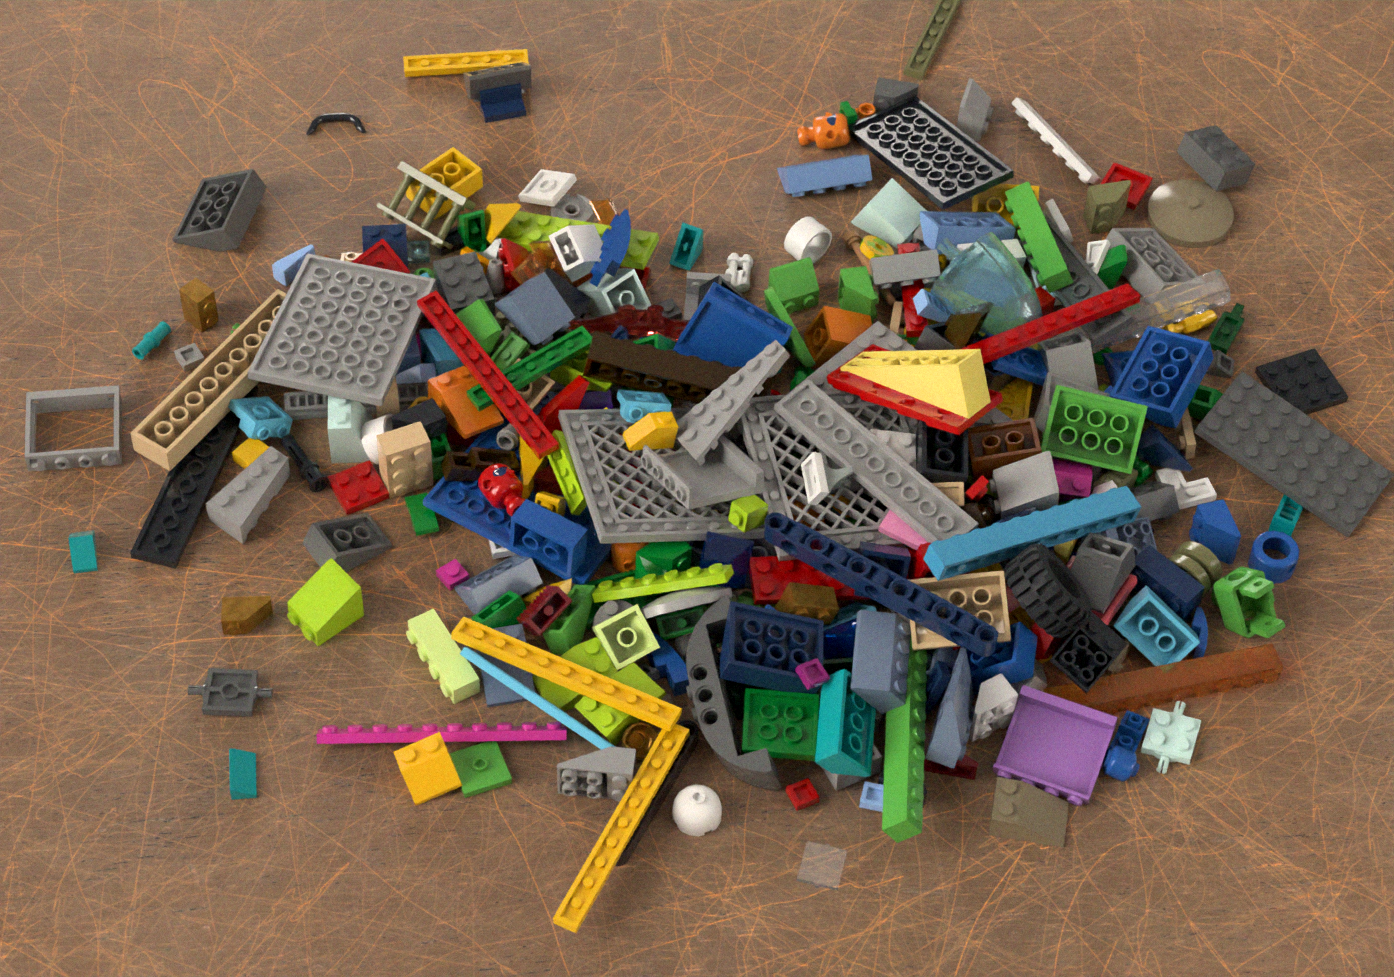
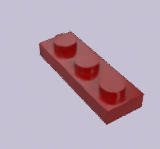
M982 475L965 492V499L969 503L973 500L978 502L989 490L986 487L989 481Z

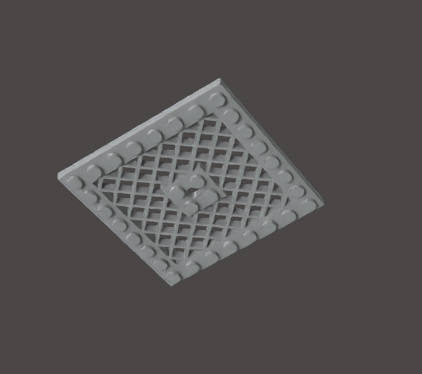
M841 390L823 391L868 430L877 429L873 427L876 422L883 426L886 431L916 435L920 420L898 414L897 410L861 400L860 396ZM788 394L753 397L748 401L751 405L739 418V424L749 458L765 472L763 493L759 494L761 499L768 504L767 515L778 512L794 520L792 515L794 514L797 516L796 522L800 523L801 520H804L812 525L811 529L815 530L817 528L820 530L817 532L858 553L860 541L901 548L909 547L878 531L880 524L890 509L887 508L884 512L876 507L875 504L877 502L883 503L852 476H848L850 479L849 487H832L831 492L822 499L829 503L826 508L820 504H808L807 496L802 494V491L805 489L804 479L795 473L798 470L802 471L801 464L813 453L812 451L817 448L822 455L823 462L829 468L841 469V467L774 410L775 404ZM885 412L893 417V419L889 421L882 417L881 414ZM861 414L871 419L869 424L859 418ZM774 422L783 429L779 432L770 426ZM789 431L797 437L793 441L784 434ZM769 436H771V437L774 438V440L772 441V443H771V440H770V437H769ZM802 439L811 446L807 449L798 443ZM778 442H781L788 446V449L784 451L776 445ZM794 450L801 454L802 457L799 460L790 455V453ZM775 455L780 457L778 462L776 461ZM786 461L793 465L794 468L789 470L782 466V463ZM781 475L786 477L784 481H782ZM791 480L800 487L798 490H795L787 485L788 482ZM865 493L873 498L872 502L869 503L861 498V495ZM786 494L791 496V499L789 501ZM842 495L851 502L849 505H846L838 500V498ZM795 500H798L806 506L802 510L793 505ZM857 504L865 509V511L861 514L852 507ZM834 506L843 513L838 516L831 512L830 509ZM810 508L820 514L817 519L807 513ZM869 512L880 518L877 523L866 517ZM846 515L857 520L855 525L844 520ZM825 517L834 522V525L829 527L821 521ZM775 546L779 561L797 559Z
M671 408L676 421L692 410V408ZM620 409L559 410L558 419L600 544L765 538V524L743 533L730 523L728 517L731 506L723 502L689 510L679 505V501L642 467L641 458L638 456L643 455V450H635L632 453L624 450V448L628 449L623 436L619 435V433L623 434L625 430L635 423L625 421L626 419H623L620 414ZM739 420L729 432L722 433L734 445L737 438L742 435ZM675 439L672 449L676 451L684 450L685 448ZM669 448L651 449L657 455L675 452ZM631 463V464H633L634 466H636V467H638V468L636 469V468L630 466L629 464ZM607 464L615 467V469H612L611 467L607 466ZM621 472H624V473H626V474H628V475H630V476L627 477V476H625L624 474H622ZM637 479V480L643 482V484H640V483H638V482L635 481V480ZM612 480H615V481H617V482H619V483H621V484L618 485V484H616L615 482H613ZM628 487V488L634 490L635 492L633 493V492L629 491V490L626 489V488ZM665 494V495L669 496V497L672 498V499L670 500V499L664 497L663 495ZM641 495L647 497L649 500L642 498ZM618 496L625 498L626 501L618 498ZM736 499L729 500V501H725V502L731 504V502L734 501V500H736ZM634 503V504L638 505V506L641 507V508L639 509V508L633 506L632 504ZM655 503L660 504L661 506H663V508L655 505ZM717 509L718 511L722 512L723 514H720V513H718V512H716V511H714V510ZM671 510V511H673L674 513H676V514H678V515L676 516V515L670 513L669 511ZM692 510L697 511L698 513H700V515L692 512ZM649 511L650 513L654 514L655 516L653 517L652 515H650V514H648V513H646V512ZM623 512L632 515V517L625 515Z

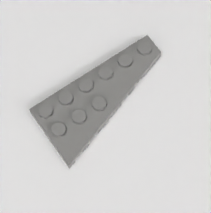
M777 340L767 345L761 353L749 360L744 367L731 375L726 382L713 390L709 396L676 421L678 425L676 439L700 466L705 462V454L710 449L714 450L718 446L717 440L722 433L729 432L751 405L748 401L754 394L759 395L764 389L762 384L765 380L773 377L789 358V353Z

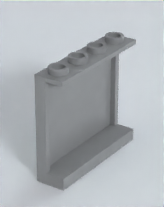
M723 434L717 440L718 446L714 450L710 449L705 454V462L701 466L686 449L657 455L647 445L643 446V455L641 456L642 467L688 510L763 493L765 472Z

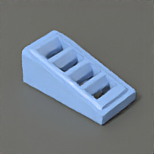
M310 244L272 264L274 279L285 286L289 285L294 280L306 254L315 255L314 246Z
M921 289L913 298L919 316L942 323L946 322L952 314L948 305L924 289Z
M435 364L416 365L397 374L396 382L397 384L428 382L429 379L436 377Z

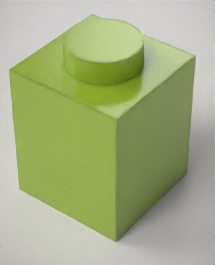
M756 495L738 498L731 502L728 521L743 533L765 524L768 504Z

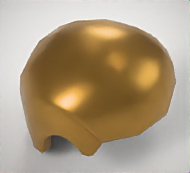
M643 722L631 724L623 733V748L636 749V759L644 760L659 734L649 724Z

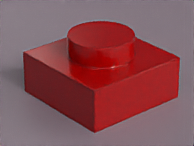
M809 778L786 786V794L796 811L819 803L820 797Z

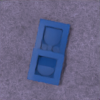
M1197 607L1191 628L1197 633L1200 643L1195 648L1193 660L1202 663L1207 646L1208 627L1202 608Z

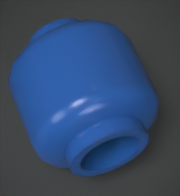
M1118 745L1111 749L1108 748L1102 763L1104 774L1122 782L1127 781L1130 776L1135 777L1140 766L1139 763H1136V753Z

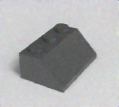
M526 62L463 73L467 98L473 99L474 102H480L481 90L519 83L522 86V93H526V89L532 88L531 65Z
M1152 481L1129 489L1142 506L1136 519L1149 517L1150 524H1152V520H1167L1172 518V514L1180 512L1174 485Z

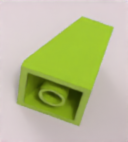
M332 558L287 602L289 612L287 617L294 626L298 625L306 639L312 640L317 646H320L364 616L361 587Z

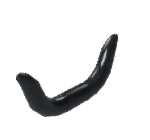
M328 113L319 115L312 120L306 135L314 133L318 125L323 122L349 121L361 133H366V130L360 119L353 114Z

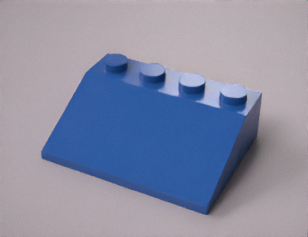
M1147 326L1109 397L1148 406L1145 418L1154 423L1176 429L1214 359L1210 342Z

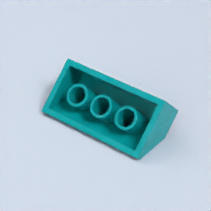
M843 669L829 675V681L821 686L815 763L832 774L868 777L871 776L876 709L851 690L852 674Z

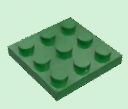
M745 688L741 755L767 748L772 758L815 761L819 694Z

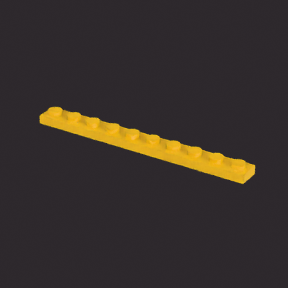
M464 616L451 633L452 640L669 732L681 716L682 708Z
M675 724L670 732L664 729L661 730L554 915V924L574 933L578 932L686 742L690 729Z

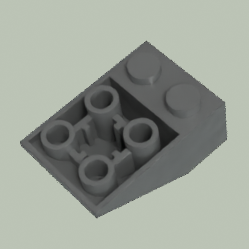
M1092 532L1088 534L1080 546L1070 571L1084 589L1093 611L1105 612L1135 567L1134 546Z

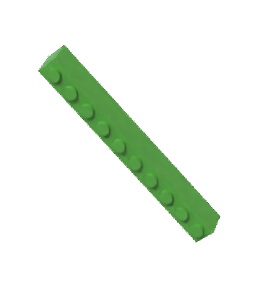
M911 634L905 704L886 712L882 831L897 843L922 833L927 650L913 651Z

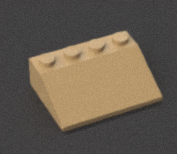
M1004 570L962 574L937 581L935 577L909 580L996 628L998 631L997 643L1011 641ZM910 620L913 651L959 646Z

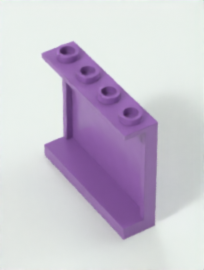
M1022 685L1009 728L997 761L993 765V773H996L997 777L1026 782L1056 797L1059 795L1068 798L1067 801L1073 805H1088L1117 723V717Z

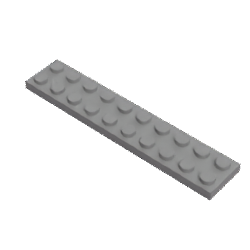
M809 379L805 380L775 404L774 410L841 468L852 466L854 474L850 476L927 542L942 541L956 534H966L978 528V522Z

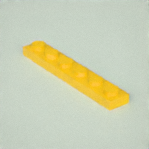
M527 49L403 56L405 77L463 74L518 62L529 64Z

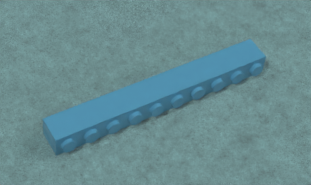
M1127 486L1112 488L1104 493H1094L1087 498L1074 499L1067 504L1054 505L1050 509L1043 511H1034L1030 515L1017 516L1009 521L997 522L982 529L977 528L966 534H956L942 541L936 540L928 546L924 561L937 581L1013 559L1032 544H1042L1049 548L1088 536L1090 532L1098 533L1134 522L1142 506Z

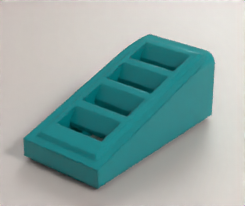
M1284 494L1268 530L1283 532L1291 536L1304 507Z

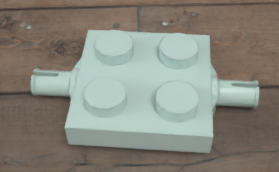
M1176 701L1173 712L1153 708L1141 753L1153 755L1160 759L1156 770L1161 773L1163 766L1162 774L1167 773L1169 762H1180L1190 765L1201 720L1183 715L1186 706L1184 702L1180 706V701Z

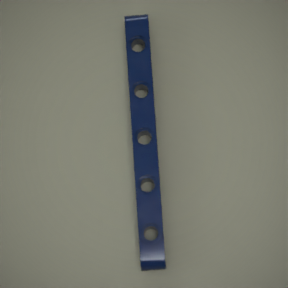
M773 512L766 516L764 526L765 539L789 555L980 656L988 657L995 652L998 631L973 614L781 513Z

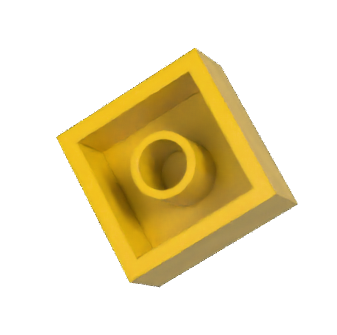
M248 438L232 452L233 461L245 469L263 454L269 446L259 439Z

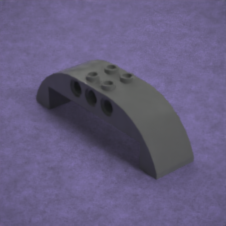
M726 595L716 601L702 615L689 640L686 668L690 685L686 686L689 699L694 704V707L691 708L694 721L698 722L700 731L703 732L716 757L727 771L749 785L763 789L779 790L782 789L777 766L767 748L741 755L742 748L726 682L724 679L719 678L720 657L716 644L722 643L724 638L728 608L731 602L729 595Z

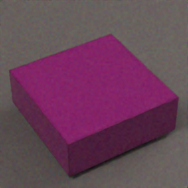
M818 658L798 665L795 669L807 690L827 683L830 679Z

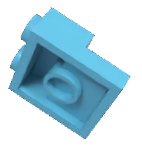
M618 389L617 399L621 404L620 414L627 422L636 423L649 413L671 412V403L664 393Z
M268 396L230 399L228 408L241 419L239 428L249 438L265 440L268 437L283 438L289 434L293 419Z

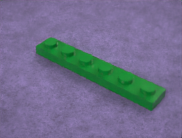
M582 325L501 372L517 391L589 350L592 336ZM480 384L466 391L467 397L479 412L494 404Z

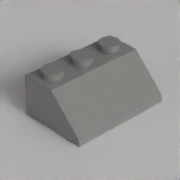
M937 249L876 257L869 260L874 286H879V289L892 288L893 283H901V286L914 285L915 280H922L923 283L936 282V278L941 276Z

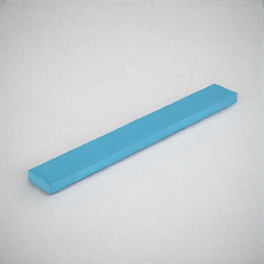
M464 647L461 651V656L598 748L616 747L472 649Z

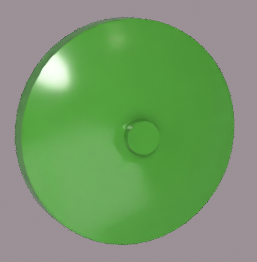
M772 286L765 289L764 297L768 313L793 327L789 339L785 343L787 349L808 369L816 365Z

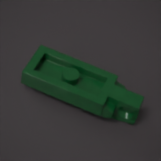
M1236 303L1231 313L1223 312L1207 340L1210 342L1212 350H1219L1227 355L1243 326L1245 318L1241 316L1245 306Z

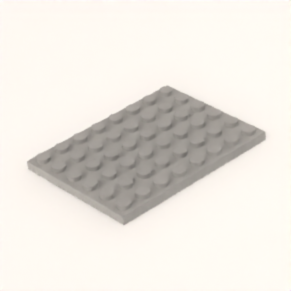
M306 254L248 370V379L382 406L423 315V312L417 305V300L434 291L436 279Z

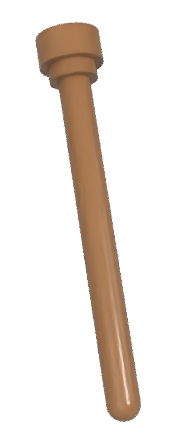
M850 230L843 235L842 241L847 248L854 250L863 266L867 267L870 275V259L859 248L862 239L856 230ZM889 288L879 289L887 303L894 305L896 299Z

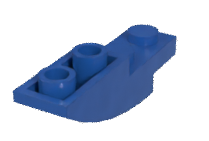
M625 208L620 216L615 215L610 224L611 230L607 228L601 238L604 241L600 249L602 251L599 257L601 262L596 261L590 271L593 274L590 283L598 287L606 273L615 277L628 249L631 224L629 211Z

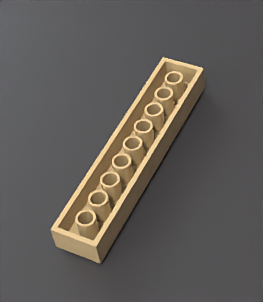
M277 289L131 432L133 448L136 452L171 471L231 411L228 408L230 399L244 398L260 382L248 379V370L286 296L285 292Z

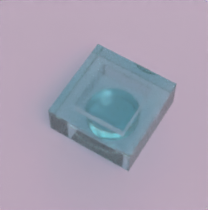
M407 241L408 264L430 263L429 241Z

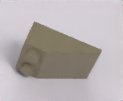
M997 777L988 835L1063 847L1069 802L1026 782Z

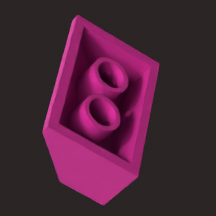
M1052 459L1059 488L1058 504L1062 501L1089 497L1092 482V465Z

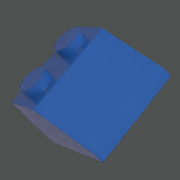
M1224 499L1197 505L1195 515H1193L1192 527L1189 529L1190 540L1210 549L1218 560L1226 564H1233L1241 534Z

